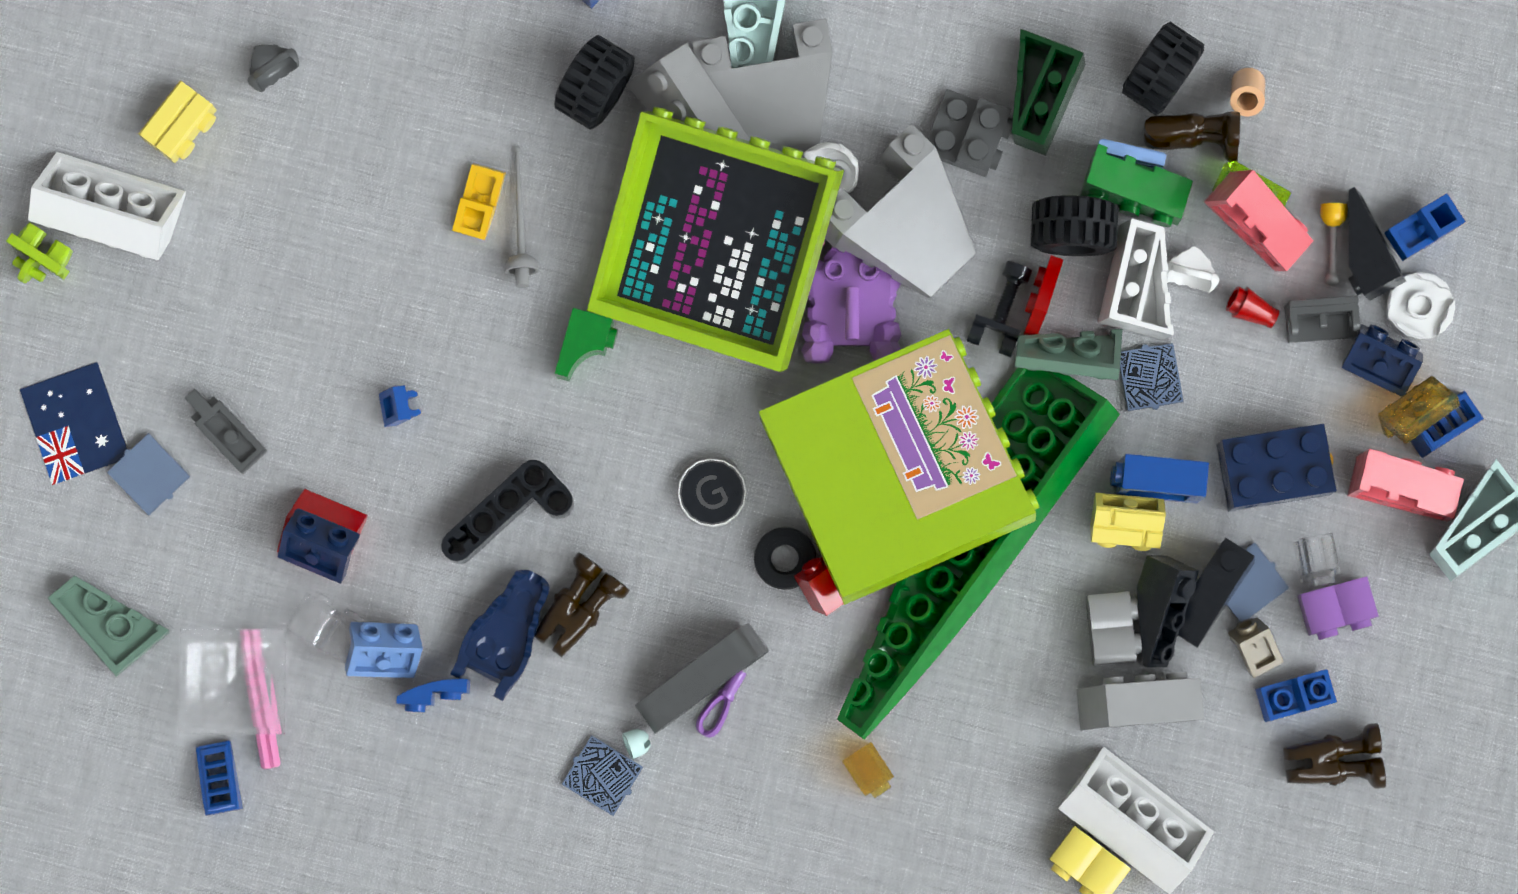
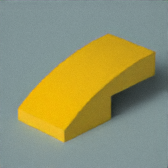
M476 163L471 164L463 197L460 198L452 231L486 240L506 172Z

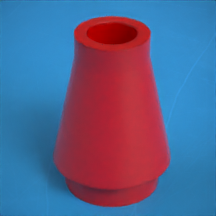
M1237 286L1230 295L1226 305V311L1232 313V318L1264 325L1268 328L1274 326L1280 313L1278 309L1272 307L1249 287L1243 289Z

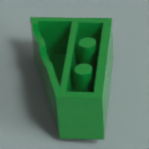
M1098 143L1091 157L1080 196L1108 200L1118 206L1121 214L1130 217H1138L1139 214L1152 218V223L1159 226L1171 227L1172 224L1178 225L1182 220L1193 180L1157 166H1153L1152 169L1136 164L1137 158L1125 155L1124 160L1106 154L1108 147Z

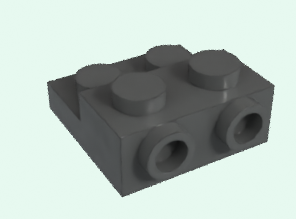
M947 89L928 140L936 147L942 162L986 177L989 168L996 170L1003 151L998 150L997 147L1001 137L1008 139L1011 132L1013 119L1009 118L1012 109L982 98L975 100Z

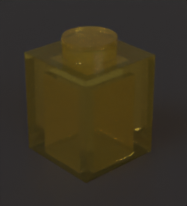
M872 742L841 761L864 797L871 793L876 798L891 788L888 781L894 778Z

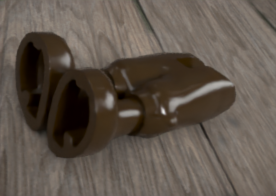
M1230 111L1224 114L1208 116L1197 113L1151 116L1145 121L1144 143L1148 148L1161 150L1192 149L1202 145V142H1210L1221 146L1223 155L1228 162H1238L1240 112Z
M580 552L573 558V564L577 570L574 581L569 588H563L554 595V602L534 635V638L544 644L549 636L557 631L555 628L558 624L566 629L565 633L559 636L558 642L552 649L561 658L582 638L590 627L592 628L597 625L600 615L598 610L606 601L614 597L623 599L630 591L619 580L606 572L588 600L579 604L581 596L603 571L599 565Z
M1378 723L1366 725L1362 733L1355 738L1342 740L1338 736L1328 734L1323 739L1284 747V760L1304 761L1307 758L1312 759V767L1305 768V766L1286 770L1287 783H1329L1332 786L1343 783L1347 777H1360L1368 780L1373 788H1386V773L1381 757L1351 762L1338 760L1340 757L1350 754L1381 753L1382 740Z

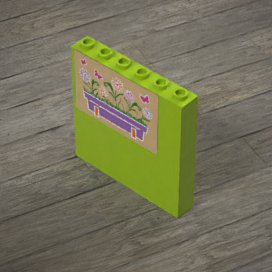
M946 329L758 411L761 423L844 605L1036 521L1035 510L1039 508L1038 501L1031 489L1025 490L1021 479L1025 477L1022 467L1017 458L1011 460L1006 448L1010 447L1006 433L1002 427L996 429L992 417L996 416L994 408L988 397L982 399L977 387L981 386L978 374L974 367H967L963 359L967 355L965 347L959 336L953 338L950 329Z

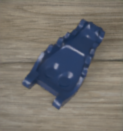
M517 570L504 592L490 604L486 612L479 616L467 631L450 675L461 679L466 669L469 668L497 682L499 685L496 687L493 697L501 701L505 699L506 695L522 676L531 656L540 611L550 589L548 582L542 576L530 570Z

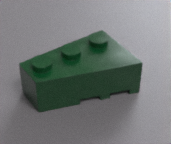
M1020 29V49L1012 124L1014 144L1046 156L1086 65L1084 52Z

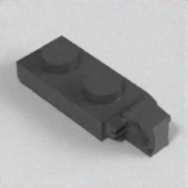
M193 389L185 397L187 402L197 411L191 416L195 421L194 424L241 474H244L268 452L236 416L214 396L207 402L197 390Z

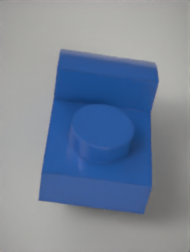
M1448 193L1421 208L1415 214L1389 228L1384 234L1400 259L1404 261L1451 233L1466 221Z

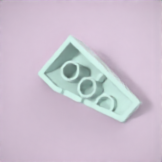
M723 0L732 69L773 62L786 0Z

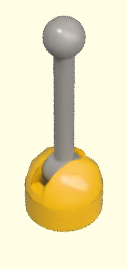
M1346 203L1320 204V217L1330 227L1329 273L1326 276V282L1331 286L1339 282V275L1336 273L1337 227L1342 225L1347 218L1348 204Z

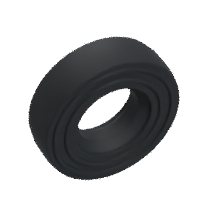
M781 527L769 531L760 539L754 553V564L758 575L766 584L777 589L788 590L799 587L794 576L803 570L802 567L805 563L816 558V552L811 540L804 533L794 528ZM781 545L793 547L799 556L797 566L788 572L777 570L771 561L773 551Z

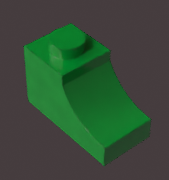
M576 308L572 309L554 373L557 379L570 382L574 371L584 360L598 354L605 356L607 348H614L618 329L613 328V319Z

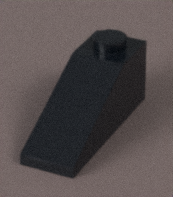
M1353 187L1349 190V268L1353 275L1348 277L1357 295L1363 293L1371 301L1407 281L1363 196Z
M1225 537L1196 582L1195 591L1190 597L1185 612V622L1178 633L1179 637L1196 648L1200 646L1254 565V555Z

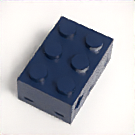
M1324 423L1223 439L1216 444L1228 512L1330 496L1337 491L1332 468L1334 459L1333 455L1329 452Z

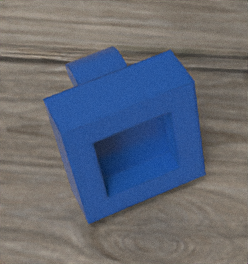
M405 385L393 386L379 393L384 427L397 426L421 414L420 409L411 410L408 405L409 399L418 396L416 391L410 390L406 392Z

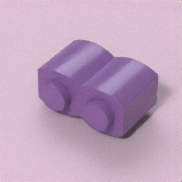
M1367 576L1297 596L1308 636L1317 634L1318 640L1339 635L1337 630L1339 627L1350 625L1352 631L1372 626L1371 619L1379 617Z

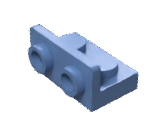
M350 623L351 644L345 663L346 676L415 677L423 650L419 629L416 624Z

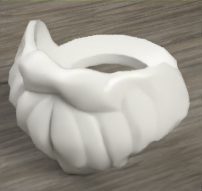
M1195 246L1167 262V283L1175 282L1178 285H1187L1190 288L1208 293L1214 290L1219 283V276L1215 274L1210 259Z

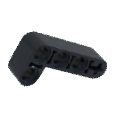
M528 460L445 535L441 544L442 552L453 563H466L534 501L552 518L562 519L569 516L573 511L574 498L567 487L544 463L538 460ZM534 468L541 469L544 472V479L540 484L532 486L526 483L525 477L529 470ZM511 491L518 494L519 500L514 508L505 509L501 507L500 499L504 493ZM557 493L564 494L568 500L566 507L560 511L552 510L549 507V499ZM481 515H489L493 519L492 528L484 533L478 532L475 529L476 519ZM468 527L470 532L479 541L474 543L470 538L463 545L466 551L462 555L458 552L451 554L454 549L451 543L455 539L458 542L464 541L468 535L463 530Z

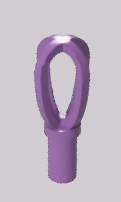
M740 671L729 679L724 687L718 691V695L711 699L702 710L696 722V729L701 735L711 738L718 734L728 715L730 702H733L734 695L745 679L746 673ZM724 700V707L716 725L709 731L705 730L702 726L703 721L715 705Z

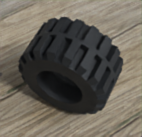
M1171 21L1163 25L1125 80L1122 94L1155 116L1162 113L1202 56L1205 44Z
M600 35L590 39L575 56L563 76L555 96V109L590 130L597 127L609 115L622 95L633 72L634 56Z
M1076 195L1051 196L1037 200L1032 204L1031 247L1044 253L1061 256H1098L1112 252L1117 248L1118 206L1105 199Z

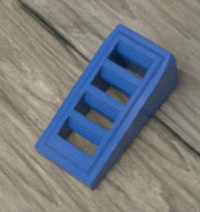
M1464 390L1404 429V433L1418 454L1424 458L1484 418ZM1454 405H1458V407L1468 420L1467 422H1463L1457 411L1454 409ZM1443 412L1447 414L1451 422L1456 427L1454 430L1442 414ZM1432 419L1435 421V423L1443 433V437L1440 436L1436 428L1431 423Z
M231 741L196 747L205 816L243 809ZM224 752L225 759L211 762L206 761V755ZM226 766V773L209 776L208 769ZM228 779L229 786L211 789L212 782ZM230 793L231 800L214 803L213 796Z

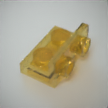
M1431 375L1378 413L1383 434L1387 438L1395 435L1407 444L1459 407L1460 402L1456 394Z

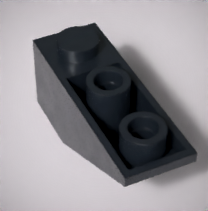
M1147 555L1137 584L1143 666L1147 668L1168 667L1169 661L1175 652L1174 646L1179 630L1185 622V612L1190 597L1195 591L1196 579L1199 570L1169 556Z

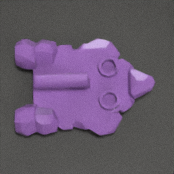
M832 247L824 256V262L818 261L808 296L811 307H808L807 317L810 321L805 322L802 336L805 344L801 349L805 362L812 364L829 362L833 354V346H870V353L874 361L901 350L898 344L902 336L899 323L893 322L896 318V309L893 307V302L897 296L896 291L901 283L892 279V275L875 266L871 268L862 263L863 260L847 251L843 253Z

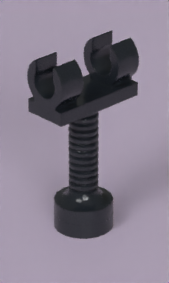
M1012 261L1006 262L1002 275L1007 278V283L1002 293L1003 296H1001L1002 299L998 303L996 315L991 320L977 314L967 342L979 345L986 327L1005 334L999 353L1008 357L1012 356L1021 331L1007 326L1005 321H1007L1006 318H1008L1007 315H1009L1012 308L1013 299H1015L1018 292V286L1028 284L1032 274L1030 268Z

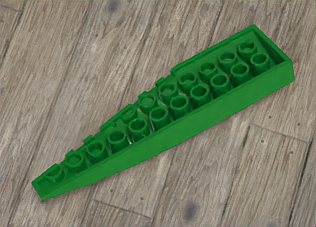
M1019 367L1015 370L991 403L996 416L992 417L996 429L1002 427L1010 443V447L1006 448L1011 460L1018 459L1025 475L1021 482L1026 491L1029 489L1033 491L1038 501L1039 508L1035 510L1036 521L896 582L889 599L891 602L886 616L881 617L876 628L878 634L872 648L867 649L862 660L865 664L859 678H855L837 718L839 722L865 740L953 640L1010 567L1119 417L1120 413L1106 398L1069 375L1042 370L1031 371Z

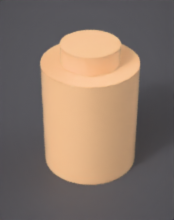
M1243 68L1232 77L1230 104L1235 112H1240L1241 116H1254L1264 107L1266 82L1260 71L1254 68Z

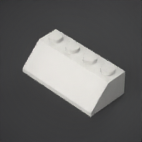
M56 152L31 187L28 221L41 224L47 228H54L74 234L80 238L100 242L112 248H119L139 254L145 258L159 260L170 243L186 191Z
M1104 746L1070 789L1058 808L1168 894H1171L1193 870L1214 833L1212 829Z

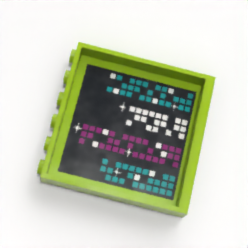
M653 107L652 111H642L587 311L778 372L788 369L844 170L836 168V161L816 156L815 161L803 158V151L792 147L783 146L782 151L770 148L771 142L759 137L751 136L749 141L737 138L738 131L718 126L717 131L704 128L706 122L700 119L686 116L685 121L672 118L674 112L667 109Z

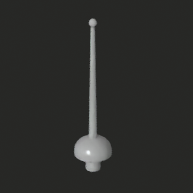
M515 146L513 150L515 152L517 255L508 259L505 264V273L515 276L516 287L526 288L529 287V275L538 273L539 265L535 258L525 254L519 159L521 149L519 146Z

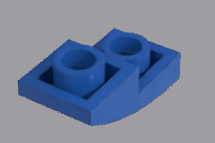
M1327 669L1255 689L1265 722L1337 702Z
M448 679L426 683L397 696L396 704L405 705V712L425 713L426 706H435V693H440V699L461 700V694H470L471 680Z

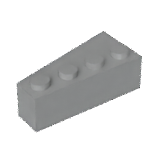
M687 43L655 62L626 84L628 89L648 111H652L653 107L667 109L674 112L672 118L685 121L686 116L705 121L704 128L717 131L718 126L738 131L737 138L750 140Z

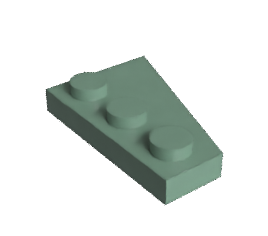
M1111 329L1110 335L1094 336L1093 331H1081L1080 337L1065 338L1059 333L1020 335L1017 342L1015 367L1031 371L1058 372L1063 375L1089 376L1101 380H1118L1123 329Z
M75 575L48 597L50 603L115 677L119 676L170 633L167 628L149 620L134 609L128 608Z

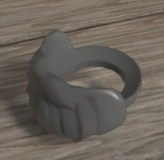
M275 44L255 46L251 59V68L249 69L250 76L247 79L249 85L259 92H264L268 86L274 85L280 78L286 77L290 72L299 67V58L296 50L282 48Z

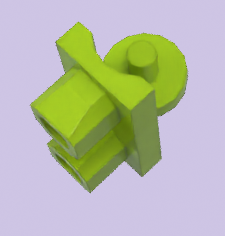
M30 222L20 231L18 236L11 233L6 240L13 248L29 257L25 261L17 256L12 262V265L20 269L18 280L24 284L29 282L32 277L40 283L44 281L46 274L38 269L40 265L64 280L70 272L65 267L72 256L73 250L60 241L55 240L45 255L37 248L47 234Z

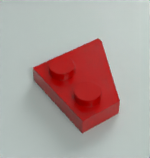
M1051 255L1046 268L1039 266L1033 286L1039 287L1037 294L1031 292L1025 312L1030 313L1023 335L1039 334L1064 259Z

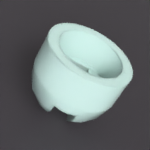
M633 729L622 733L626 750L631 759L640 757L648 752L651 746L650 740H648V733L640 729Z

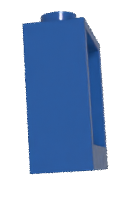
M1125 454L1116 462L1115 466H1112L1110 486L1116 487L1115 494L1158 498L1164 499V501L1197 504L1206 497L1209 462Z

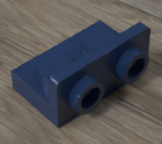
M1361 324L1360 331H1358V335L1342 363V368L1404 398L1423 363V353L1419 352L1420 348L1416 344L1408 340L1402 339L1399 342L1388 337L1389 333L1377 325L1370 324L1367 327Z
M298 508L283 530L277 557L341 584L347 574L351 554L359 541L360 534Z

